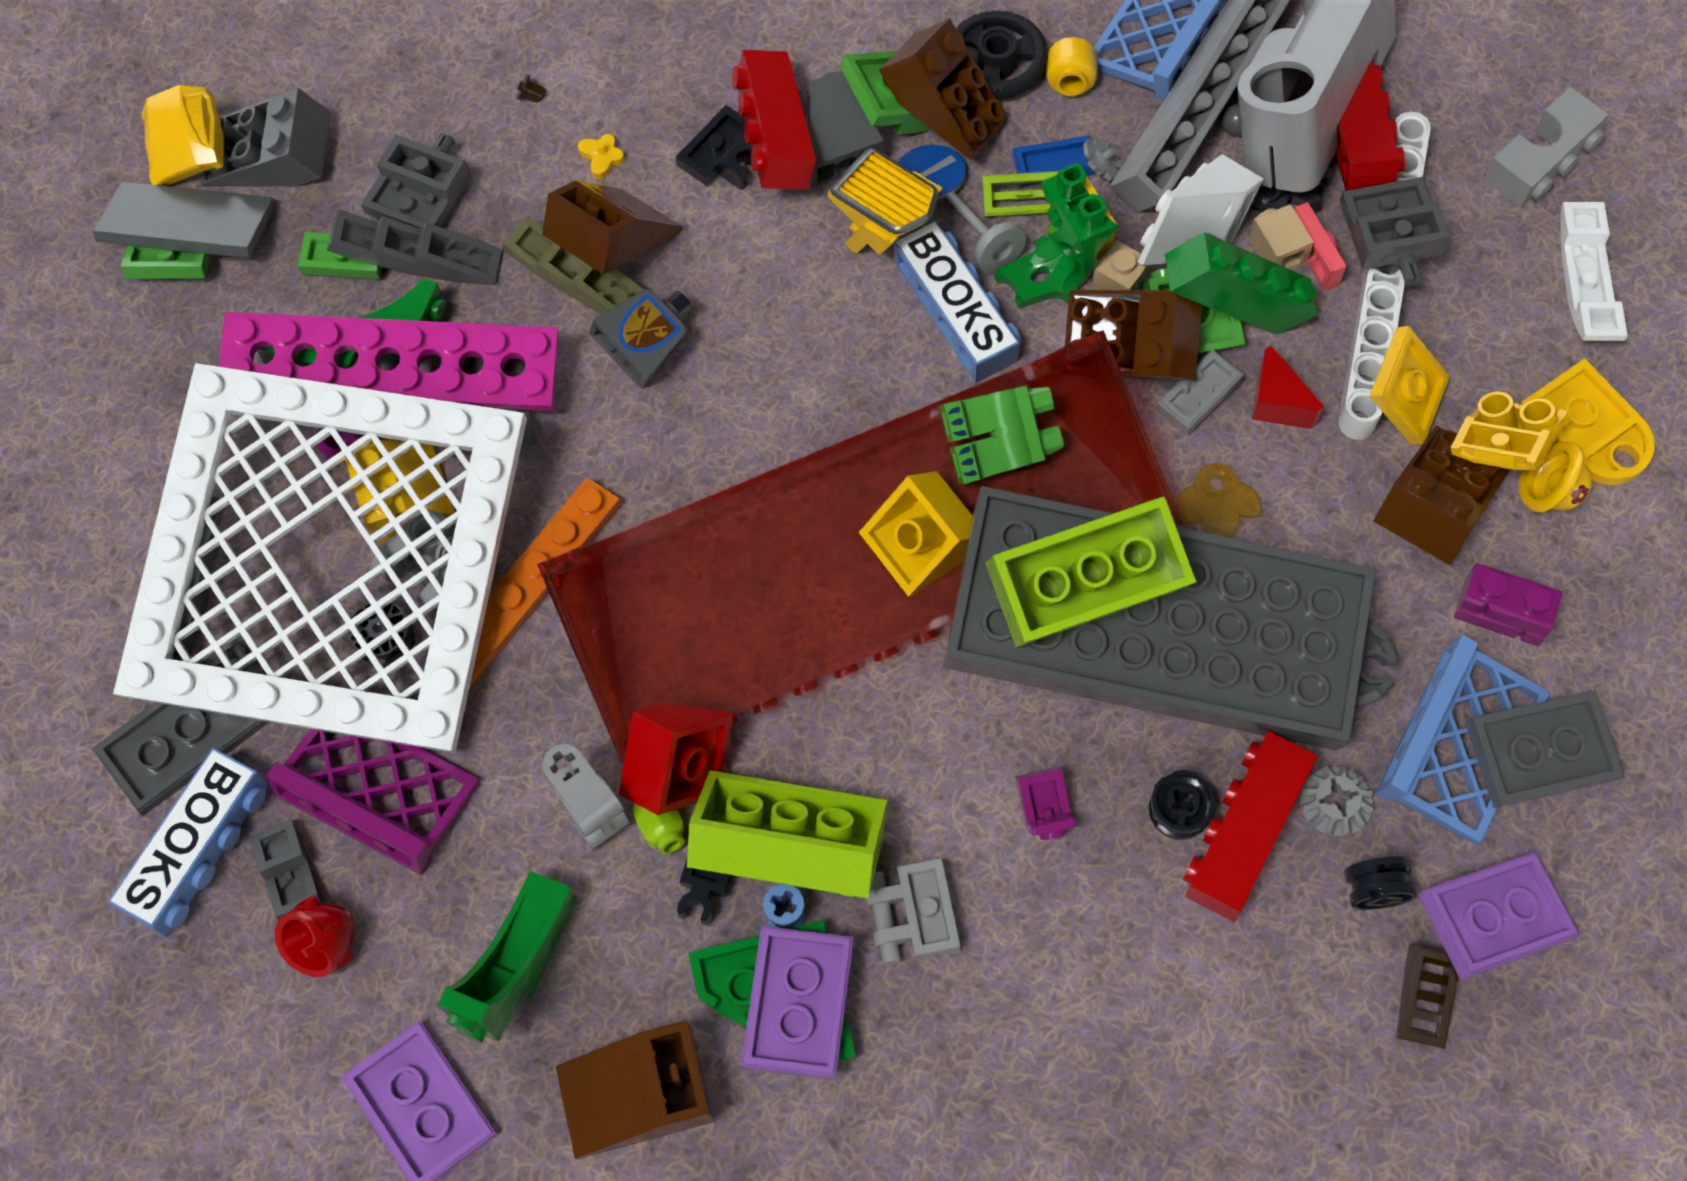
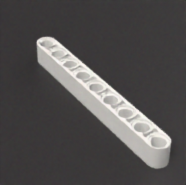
M1405 112L1395 120L1397 125L1396 146L1402 147L1405 155L1404 172H1398L1397 181L1423 177L1430 136V123L1425 116L1417 112ZM1386 265L1365 269L1338 419L1341 431L1347 437L1355 440H1362L1371 436L1382 414L1380 408L1369 396L1396 327H1398L1405 285L1398 265ZM1381 271H1386L1390 274H1384ZM1373 305H1379L1384 309H1378ZM1367 340H1373L1379 345L1370 344ZM1360 375L1368 376L1374 381L1364 380ZM1353 412H1362L1366 414L1368 418L1358 417Z

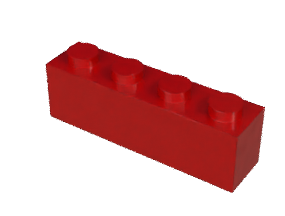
M742 49L739 66L734 65L732 70V87L739 92L738 112L740 116L745 117L744 136L745 142L751 144L752 170L758 172L761 188L808 189L816 158L788 51Z
M1373 59L1337 125L1338 149L1336 156L1345 191L1397 182L1398 172H1403L1405 169L1404 150L1402 147L1396 146V121L1388 117L1390 108L1389 95L1387 91H1381L1380 64L1374 65Z
M1267 731L1261 744L1252 741L1241 765L1249 768L1243 781L1240 782L1233 779L1223 798L1222 803L1230 806L1223 821L1216 817L1213 818L1202 840L1210 845L1204 858L1201 859L1194 856L1183 877V881L1190 884L1185 895L1186 898L1233 922L1236 921L1318 755L1270 731Z

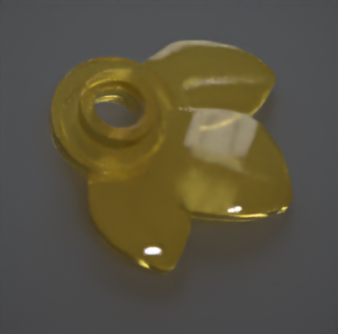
M1211 463L1203 466L1197 472L1193 485L1180 492L1176 503V519L1181 526L1201 522V526L1206 533L1233 538L1238 529L1240 517L1254 518L1261 515V502L1257 492L1251 486L1238 482L1236 475L1227 465ZM1217 480L1221 482L1223 488L1219 490L1213 489L1208 486V482Z

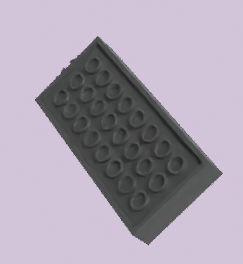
M981 486L975 504L942 668L1263 736L1266 735L1267 731H1270L1288 741L1334 751L1350 742L1354 709L1377 701L1392 686L1395 680L1389 676L1371 679L1362 670L1364 658L1376 659L1382 666H1393L1397 663L1396 653L1389 640L1391 636L1378 625L1368 622L1375 568L1180 527L1176 528L1196 583L1182 590L1016 648L985 562L993 555L1113 513Z

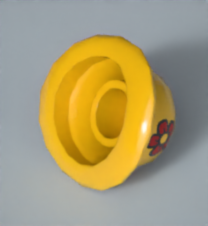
M1561 441L1554 443L1538 469L1521 471L1518 479L1519 496L1524 506L1533 512L1544 513L1550 509L1567 511L1576 508L1584 502L1592 488V475L1588 467L1583 463L1584 455L1581 447L1573 442Z

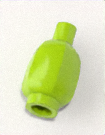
M636 803L634 804L633 813L636 823L650 848L659 849L662 855H669L683 847L685 844L683 838L684 822L678 810L658 816Z

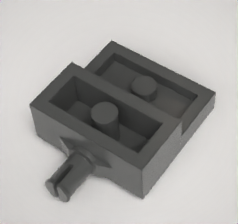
M441 133L437 142L431 148L395 135L377 163L380 175L361 204L364 213L378 219L385 216L422 229L426 222L442 227L471 179L465 160L448 154L455 144V140L450 135Z
M1423 177L1342 192L1340 204L1362 270L1386 265H1398L1405 286L1409 287L1412 283L1413 286L1419 284L1422 281V276L1416 261L1443 255L1451 238L1438 202H1431Z

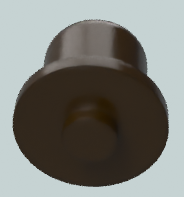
M527 74L518 83L517 100H520L522 97L531 102L538 103L542 101L545 95V88L530 80V75Z

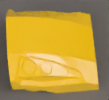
M177 85L146 99L141 117L144 120L145 145L149 160V177L152 185L168 186L211 168L219 169L223 167L224 134L221 128V117L217 114L215 96L205 87Z
M1505 392L1488 393L1479 400L1478 408L1464 420L1450 447L1452 455L1473 463L1511 470H1536L1542 465L1561 429L1569 425V413L1567 410L1561 409L1557 413L1554 404L1547 399H1532L1523 405H1519L1515 402L1513 404L1512 397Z

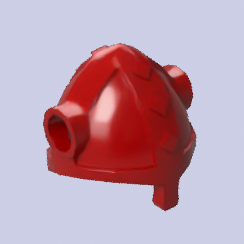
M316 894L305 898L295 905L293 910L278 920L274 931L275 944L280 955L289 966L302 974L312 977H325L333 971L342 968L354 959L350 951L355 928L353 914L343 907L321 903Z

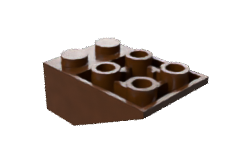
M950 18L915 33L879 69L898 104L970 160L978 155L1008 120L1002 105L993 95L984 79L982 70L976 65L965 45L962 35L957 31Z
M575 180L548 194L542 235L559 245L560 248L587 263L591 268L605 274L681 232L682 226L623 189Z
M1070 290L1062 373L1195 381L1202 304L1172 293L1170 290Z
M1436 425L1393 484L1373 522L1450 565L1510 469L1473 463L1452 455L1450 447L1457 433Z
M688 1020L637 1033L556 1066L575 1160L714 1123L693 1030Z

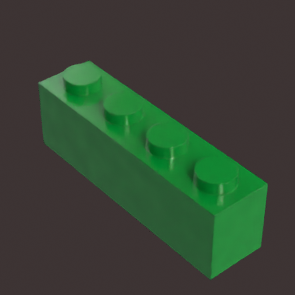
M1203 232L1165 254L1170 292L1274 334H1281L1317 316L1315 304L1316 290L1311 278Z

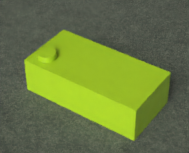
M1165 496L993 555L985 562L1016 648L1182 590L1196 583Z
M710 770L689 822L687 867L833 892L847 897L856 896L869 899L883 842L887 800Z

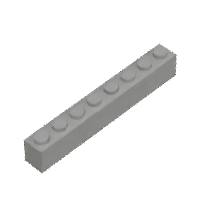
M1228 0L1109 186L1136 213L1157 205L1165 191L1173 189L1237 86L1241 74L1252 62L1265 37L1270 33L1290 0Z

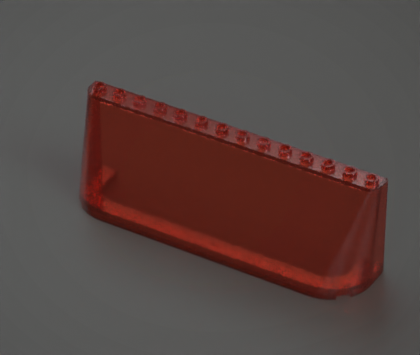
M1104 330L1068 344L1049 355L640 525L588 546L577 547L537 564L621 763L625 760L629 725L633 711L662 703L721 710L733 714L732 725L738 722L736 714L751 707L755 714L765 711L779 704L777 696L791 690H793L795 696L807 693L819 687L817 679L833 673L835 679L849 675L859 670L858 661L873 656L875 662L899 653L898 644L913 639L915 645L928 641L939 635L936 628L952 622L963 563L914 596L908 597L859 534V531L908 475L937 471L972 516L980 488L985 486L1113 514L1165 496L1175 525L1182 523L1178 509ZM1026 385L1027 389L1049 387L1054 409L1034 414L1038 430L1059 426L1064 447L1051 454L1044 455V461L985 477L971 483L959 484L949 447L991 437L988 432L948 442L939 405Z

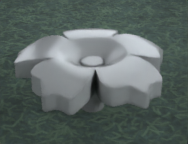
M1103 138L1095 139L1093 142L1088 139L1083 145L1084 155L1089 160L1087 162L1088 165L1098 176L1102 175L1106 180L1113 181L1119 172L1118 169L1123 166L1121 163L1122 159L1116 156L1115 149L1109 148V143Z

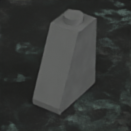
M842 70L827 73L813 80L811 85L808 131L816 161L809 184L811 188L840 178L859 156L869 148L877 149L884 154V141L877 127L871 126Z

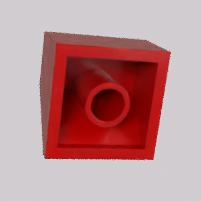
M666 703L633 711L629 725L625 760L622 766L619 795L658 816L697 803L709 771L723 772L733 714L721 710Z

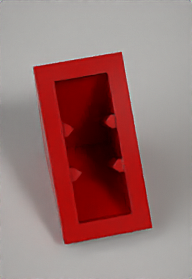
M1271 345L1264 350L1260 363L1252 420L1312 429L1318 425L1324 406Z

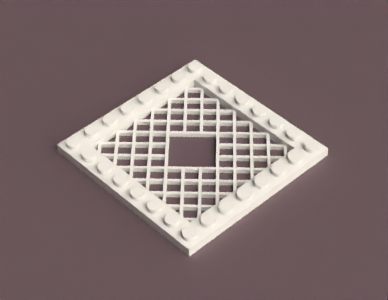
M195 363L113 694L124 698L456 753L527 417L522 412ZM231 415L242 416L230 424ZM257 419L283 423L266 434ZM248 423H251L260 439L241 451L231 435ZM297 425L322 428L323 430L307 440ZM291 429L301 445L281 457L272 441ZM338 431L362 434L364 436L350 446H347ZM332 435L342 451L325 463H322L313 447ZM378 437L406 442L389 453ZM226 440L235 456L220 465ZM373 441L383 458L363 470L353 454ZM420 444L446 447V449L430 459ZM266 446L276 462L256 474L247 458ZM414 447L424 461V464L407 476H404L394 460ZM461 450L472 451L470 463ZM307 452L317 468L297 481L287 465ZM453 454H456L466 470L446 483L436 469V466ZM348 458L358 475L338 487L328 471ZM241 463L251 479L231 492L221 476ZM389 464L399 481L379 494L369 477ZM281 469L291 483V486L272 498L262 482ZM430 471L441 487L423 500H420L410 484ZM320 476H323L333 492L313 505L303 488ZM216 481L225 496L210 506ZM364 482L374 498L354 511L344 494ZM465 482L460 504L452 490ZM256 486L266 503L246 515L236 499ZM405 488L416 505L396 518L385 501ZM297 493L307 509L288 522L278 508V505ZM444 495H447L457 511L437 525L427 507ZM338 499L381 564L310 612L268 546ZM231 504L241 520L221 533L211 516ZM377 506H380L390 522L370 535L360 518ZM272 510L282 527L262 539L252 523ZM421 512L432 529L412 542L401 525ZM206 522L215 538L200 547ZM456 523L451 545L443 531ZM244 528H247L256 544L237 557L227 540ZM393 530H396L406 547L386 559L376 542ZM437 536L448 553L428 566L417 549ZM221 545L230 562L211 574L202 557ZM262 551L272 568L253 581L242 564ZM409 554H412L422 568V571L405 583H402L392 566ZM196 563L205 579L189 589ZM447 564L442 587L433 573ZM236 569L246 586L227 598L217 581ZM386 571L397 588L377 601L366 584ZM275 576H278L288 592L268 605L258 588ZM428 577L439 595L419 608L408 590ZM208 587H211L221 603L201 616L191 599ZM361 589L371 606L354 618H351L341 601ZM252 593L262 610L245 622H242L233 605ZM402 595L413 613L393 626L382 608ZM291 600H294L304 617L284 630L274 612ZM186 605L195 621L179 631ZM335 606L345 624L328 636H325L315 619ZM438 606L434 628H432L424 615ZM226 611L236 628L217 640L207 623ZM377 613L387 631L370 643H367L357 626ZM265 618H268L278 635L258 647L248 630ZM419 620L430 637L409 650L399 632ZM309 624L320 641L300 654L290 636ZM200 628L211 645L191 658L181 641ZM351 630L362 648L342 661L331 644ZM242 635L252 652L233 665L224 652L223 647ZM393 637L404 655L384 668L373 650ZM281 642H284L294 659L274 672L264 654ZM175 648L184 661L172 660ZM325 648L336 666L316 679L305 661ZM429 648L423 671L415 657ZM216 653L225 668L199 663ZM367 655L378 673L358 686L347 668ZM255 660H258L267 675L241 670ZM409 662L420 680L400 693L389 675ZM299 666L309 682L282 677ZM341 673L351 689L324 684ZM383 680L393 696L366 691ZM420 691L418 700L408 699Z

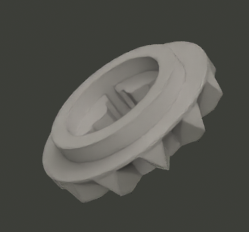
M1326 765L1321 770L1313 774L1311 773L1305 781L1300 793V806L1306 820L1319 832L1336 837L1348 836L1361 830L1370 819L1374 810L1373 790L1368 788L1364 782L1363 775H1357L1349 771L1346 766L1329 767ZM1332 786L1334 789H1337L1339 795L1352 796L1351 799L1345 802L1343 813L1341 810H1338L1336 804L1323 803L1332 794Z

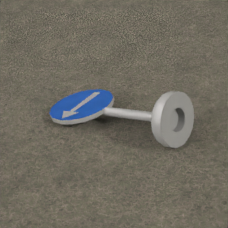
M923 145L910 150L901 157L898 162L912 172L916 171L936 185L939 184L943 189L938 193L937 200L946 197L981 235L975 246L974 259L977 266L983 272L993 274L998 268L1015 261L1020 256L1025 247L1026 235L1018 225L1013 222H1001L989 229L955 193L961 188L966 178V165L959 153L941 145Z

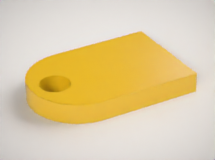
M1585 358L1523 400L1520 404L1523 405L1529 400L1542 398L1551 401L1557 413L1560 409L1568 411L1570 423L1561 429L1554 443L1561 441L1573 442L1581 447L1584 455L1583 463L1590 470L1592 481L1605 485H1619L1630 482L1641 475L1653 457L1655 441L1647 422ZM1616 451L1629 453L1635 461V466L1623 467L1615 461L1613 453Z

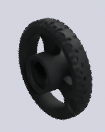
M991 10V12H979V15L974 14L956 27L957 31L962 35L965 45L978 51L977 66L982 70L984 79L996 99L1000 100L1003 97L1008 99L1009 97H1015L1016 94L1021 95V93H1025L1043 75L1047 63L1046 41L1039 28L1029 19H1025L1024 16H1020L1018 13L1014 14V12H1007L1006 10L1004 12H1001V10ZM1012 31L1020 34L1023 37L1017 40L1015 34ZM1027 58L1032 60L1031 66L1023 74L1016 78L1002 81L1013 74L1016 67V59Z

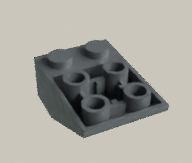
M295 88L221 116V128L224 134L223 167L219 169L214 167L204 171L201 185L203 187H297L322 178L331 112L300 88Z

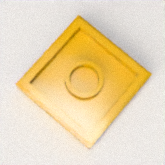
M1410 326L1396 327L1369 397L1410 444L1422 445L1428 436L1450 375Z

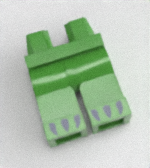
M1026 385L939 405L948 442L988 432L991 437L949 447L959 484L971 483L985 477L1044 461V455L1051 454L1064 447L1059 426L1041 430L1037 429L1034 414L1054 409L1049 387L1027 389Z

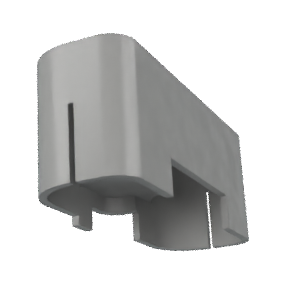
M1304 0V13L1295 29H1277L1265 37L1251 64L1243 71L1238 81L1244 166L1264 178L1261 185L1270 188L1274 185L1272 147L1276 189L1305 192L1315 188L1320 183L1338 149L1337 125L1372 59L1374 65L1380 64L1381 66L1395 40L1396 0ZM1304 71L1309 74L1314 81L1310 91L1296 100L1286 102L1302 72Z

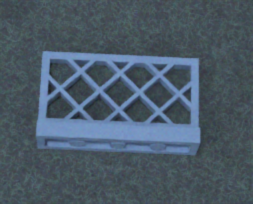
M1125 0L1094 46L1098 58L1097 71L1155 90V97L1164 101L1228 0H1160L1158 3L1140 8L1138 3L1139 0ZM1191 4L1193 12L1190 15L1177 19L1174 18L1171 10ZM1165 12L1168 19L1167 22L1148 27L1145 18ZM1139 20L1142 27L1141 30L1122 35L1120 28L1123 24ZM1173 31L1175 35L1173 42L1156 46L1153 37ZM1147 39L1150 49L1130 55L1127 45ZM1121 48L1124 57L1112 61L1100 58L1104 51ZM1155 59L1157 66L1151 75L1136 70V64Z
M1461 635L1445 647L1374 794L1389 802L1397 800L1459 837L1478 845L1482 842L1497 808H1493L1490 796L1486 803L1483 800L1482 796L1488 795V790L1479 789L1471 767L1479 764L1478 759L1469 760L1461 739L1462 735L1469 734L1468 729L1458 730L1452 710L1455 705L1468 702L1473 717L1484 715L1478 700L1480 698L1496 695L1501 709L1504 711L1513 709L1507 694L1508 691L1518 689L1533 697L1532 704L1547 701L1550 692L1477 651L1476 648L1479 643L1465 635ZM1474 665L1488 672L1494 688L1475 692L1470 678ZM1463 689L1465 692V696L1459 697ZM1446 725L1448 733L1441 734ZM1451 739L1459 763L1440 767L1434 748L1437 742ZM1428 762L1430 770L1423 772ZM1461 769L1470 793L1451 798L1442 773ZM1432 776L1441 801L1429 804L1415 796L1413 792L1419 779ZM1473 800L1479 815L1474 829L1459 821L1454 803ZM1444 807L1445 812L1441 811L1438 808Z

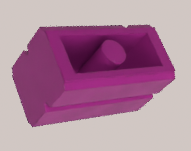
M1475 563L1464 581L1453 618L1511 638L1520 636L1521 641L1539 647L1552 630L1563 591Z

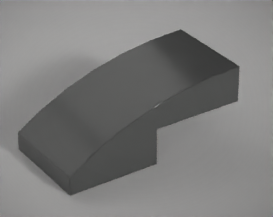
M292 819L249 836L258 870L266 881L277 920L311 895L316 894L320 902L323 903L303 842Z

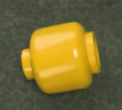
M1068 37L1057 41L1050 48L1047 56L1046 75L1048 84L1054 91L1065 96H1077L1088 92L1094 86L1098 68L1097 51L1094 46L1085 39Z

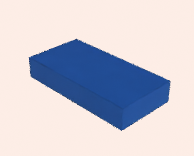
M1090 135L1012 148L1016 173L1056 172L1075 163H1080L1087 176L1096 175L1087 162L1089 160L1084 155L1083 145L1088 139L1091 140ZM1039 182V183H1022V184H1019V185H1020V188H1021V187H1026V186L1038 185V184H1041L1042 182Z

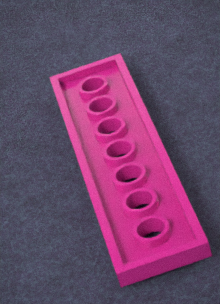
M225 312L219 367L496 409L553 412L559 330L557 327ZM271 347L275 350L274 358L269 363L263 365L254 363V355L260 348ZM304 349L315 350L317 356L311 365L305 367L296 365L295 359L300 351ZM354 351L358 353V361L353 367L344 369L337 366V359L343 352ZM396 353L400 356V362L396 368L386 371L378 367L379 360L383 355ZM428 355L441 357L442 364L438 370L428 373L420 369V363L424 357ZM469 357H479L484 361L482 369L476 374L470 375L461 371L462 363ZM511 359L522 360L525 363L524 371L518 376H507L503 373V366L507 361Z

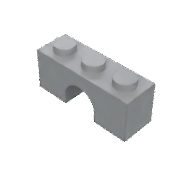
M1570 86L1544 111L1535 131L1549 145H1535L1520 134L1517 135L1493 158L1484 180L1521 208L1532 198L1539 201L1550 190L1554 183L1552 179L1558 173L1563 177L1566 176L1578 162L1580 157L1577 155L1583 150L1590 153L1600 143L1605 135L1601 129L1609 114Z

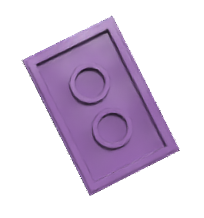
M1536 852L1427 888L1418 894L1461 981L1561 945L1580 936Z
M761 926L741 1062L742 1069L836 1080L854 937Z
M420 1020L341 1076L408 1181H437L498 1136Z

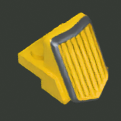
M869 148L830 187L828 197L853 221L848 227L853 234L844 244L856 254L868 244L880 255L899 236L923 225L931 218L938 193L943 188L916 171H910L877 149Z

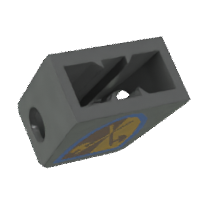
M645 289L597 316L593 320L589 334L625 373L643 389L683 342L688 330L680 319L692 310V306L687 297L678 290L662 302L652 290Z

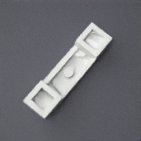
M1563 202L1560 219L1561 251L1567 300L1577 332L1582 340L1625 341L1628 334L1622 301H1615L1605 246L1610 235L1604 202Z

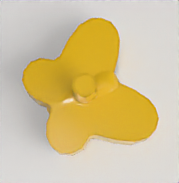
M605 134L599 140L583 139L578 143L579 154L588 160H592L591 172L595 179H604L613 166L622 165L625 161L623 151L616 148L615 138L611 134Z

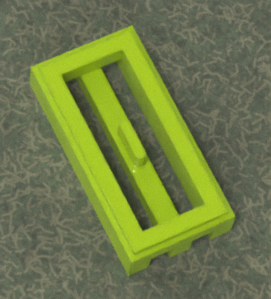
M1058 171L983 176L984 218L1047 214L1051 206L1050 204L993 207L992 201L1045 198L1043 189L992 192L991 185L1039 183L1057 175Z

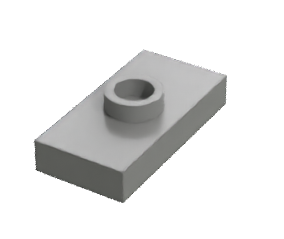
M1212 349L1197 364L1195 381L1180 380L1157 402L1156 410L1188 435L1242 382L1244 374Z

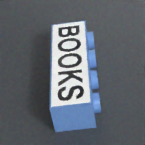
M934 220L893 242L895 264L975 383L1018 362L1019 345L1022 343L1018 330L1011 322L1007 324L1000 315V307L996 298L991 292L985 293L979 284V276L971 262L963 261L958 253L959 249L956 240L949 231L944 233L937 221Z
M212 748L108 902L126 915L167 937L172 929L180 927L189 913L188 904L198 889H204L211 882L215 874L214 865L222 853L229 851L237 843L241 834L240 826L248 814L256 812L264 802L266 797L265 789L268 783L257 771Z

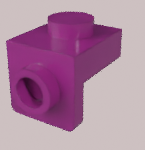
M1060 767L1015 776L1025 825L1032 836L1039 835L1041 840L1057 839L1067 835L1066 829L1077 826L1075 816L1071 814L1063 772Z

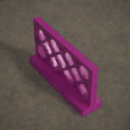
M310 729L283 765L276 762L267 773L266 777L274 796L421 876L431 862L430 854L480 783L479 778L420 747L382 741L387 744L389 755L363 761L360 744L375 740L348 736L327 741L325 731ZM355 746L357 763L332 768L330 751ZM393 747L401 752L394 754ZM324 754L326 770L306 774L297 769L305 757ZM413 759L424 763L426 775L400 781L397 769L398 763ZM391 765L395 782L369 788L365 771ZM430 767L439 772L431 773ZM360 773L363 790L347 794L336 790L335 778ZM452 778L463 784V787L455 797L437 801L433 783ZM329 780V785L323 783L322 781ZM429 785L432 802L406 808L402 791ZM397 792L401 810L380 814L373 810L371 798ZM366 800V805L358 801ZM446 809L443 815L440 816V811ZM435 813L437 823L426 838L410 830L408 818ZM403 820L404 826L395 821Z

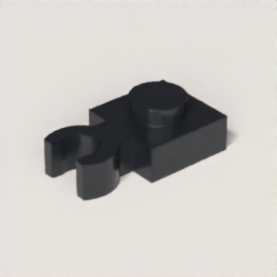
M686 860L680 884L691 890L682 896L678 902L677 913L679 918L685 920L688 909L692 905L697 904L703 907L700 919L702 925H709L714 913L710 901L711 896L716 895L725 898L732 875L688 868Z

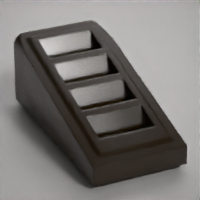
M1409 944L1396 1038L1445 1049L1459 977L1447 952ZM1422 963L1443 966V975L1421 971ZM1419 980L1441 985L1440 995L1418 990ZM1419 999L1439 1004L1438 1013L1414 1008L1415 1000ZM1412 1017L1436 1023V1031L1431 1032L1411 1027Z

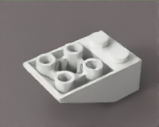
M1223 154L1209 164L1204 162L1192 177L1185 176L1176 189L1173 191L1168 189L1161 196L1155 209L1159 213L1155 224L1153 223L1149 226L1141 239L1140 245L1144 249L1138 263L1141 265L1166 263V253L1203 232L1232 244L1264 178Z

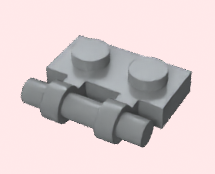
M942 858L898 866L899 885L886 887L884 873L875 872L869 899L866 898V904L868 909L873 910L876 926L873 939L875 948L881 951L883 965L889 966L900 963L901 957L898 945L907 942L912 943L915 960L960 951V942ZM903 902L908 924L894 927L890 906Z

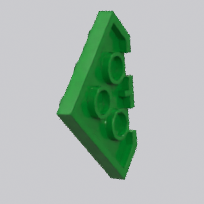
M823 920L788 928L791 930L827 934ZM760 935L688 953L699 1001L745 1030L747 1028ZM846 1012L844 1015L838 1063L856 1059Z

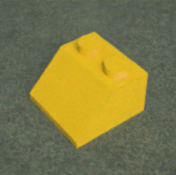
M380 440L389 453L404 443V441ZM374 443L364 446L353 454L363 470L383 458ZM420 444L430 459L436 456L433 445ZM414 447L394 460L404 476H407L424 464V461ZM348 458L345 459L350 479H352L358 473ZM389 464L369 477L379 494L399 481ZM439 464V465L436 466V469L438 470V472L440 473V475H441V476L443 477V479H444V476H443V473H442V470H441V467H440V464ZM430 471L410 484L420 500H423L441 487ZM364 482L354 488L359 507H362L374 498ZM405 488L385 501L396 518L416 505ZM444 495L427 507V510H435L442 514L445 519L456 512L454 505L447 495ZM377 506L363 516L365 526L371 535L390 522L380 506ZM393 530L377 541L376 544L387 542L397 531Z
M937 471L908 475L859 531V534L907 596L910 597L964 562L973 516Z

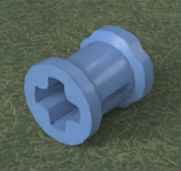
M778 884L770 888L763 900V910L768 918L769 926L788 929L804 924L806 911L804 910V898L801 892L796 887L786 884ZM788 901L792 902L794 913L785 912L782 917H778L776 905L784 907Z

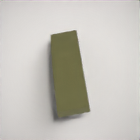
M529 216L503 245L504 252L530 271L599 314L608 311L644 290L617 268L605 274L591 268L587 263L543 236V226Z

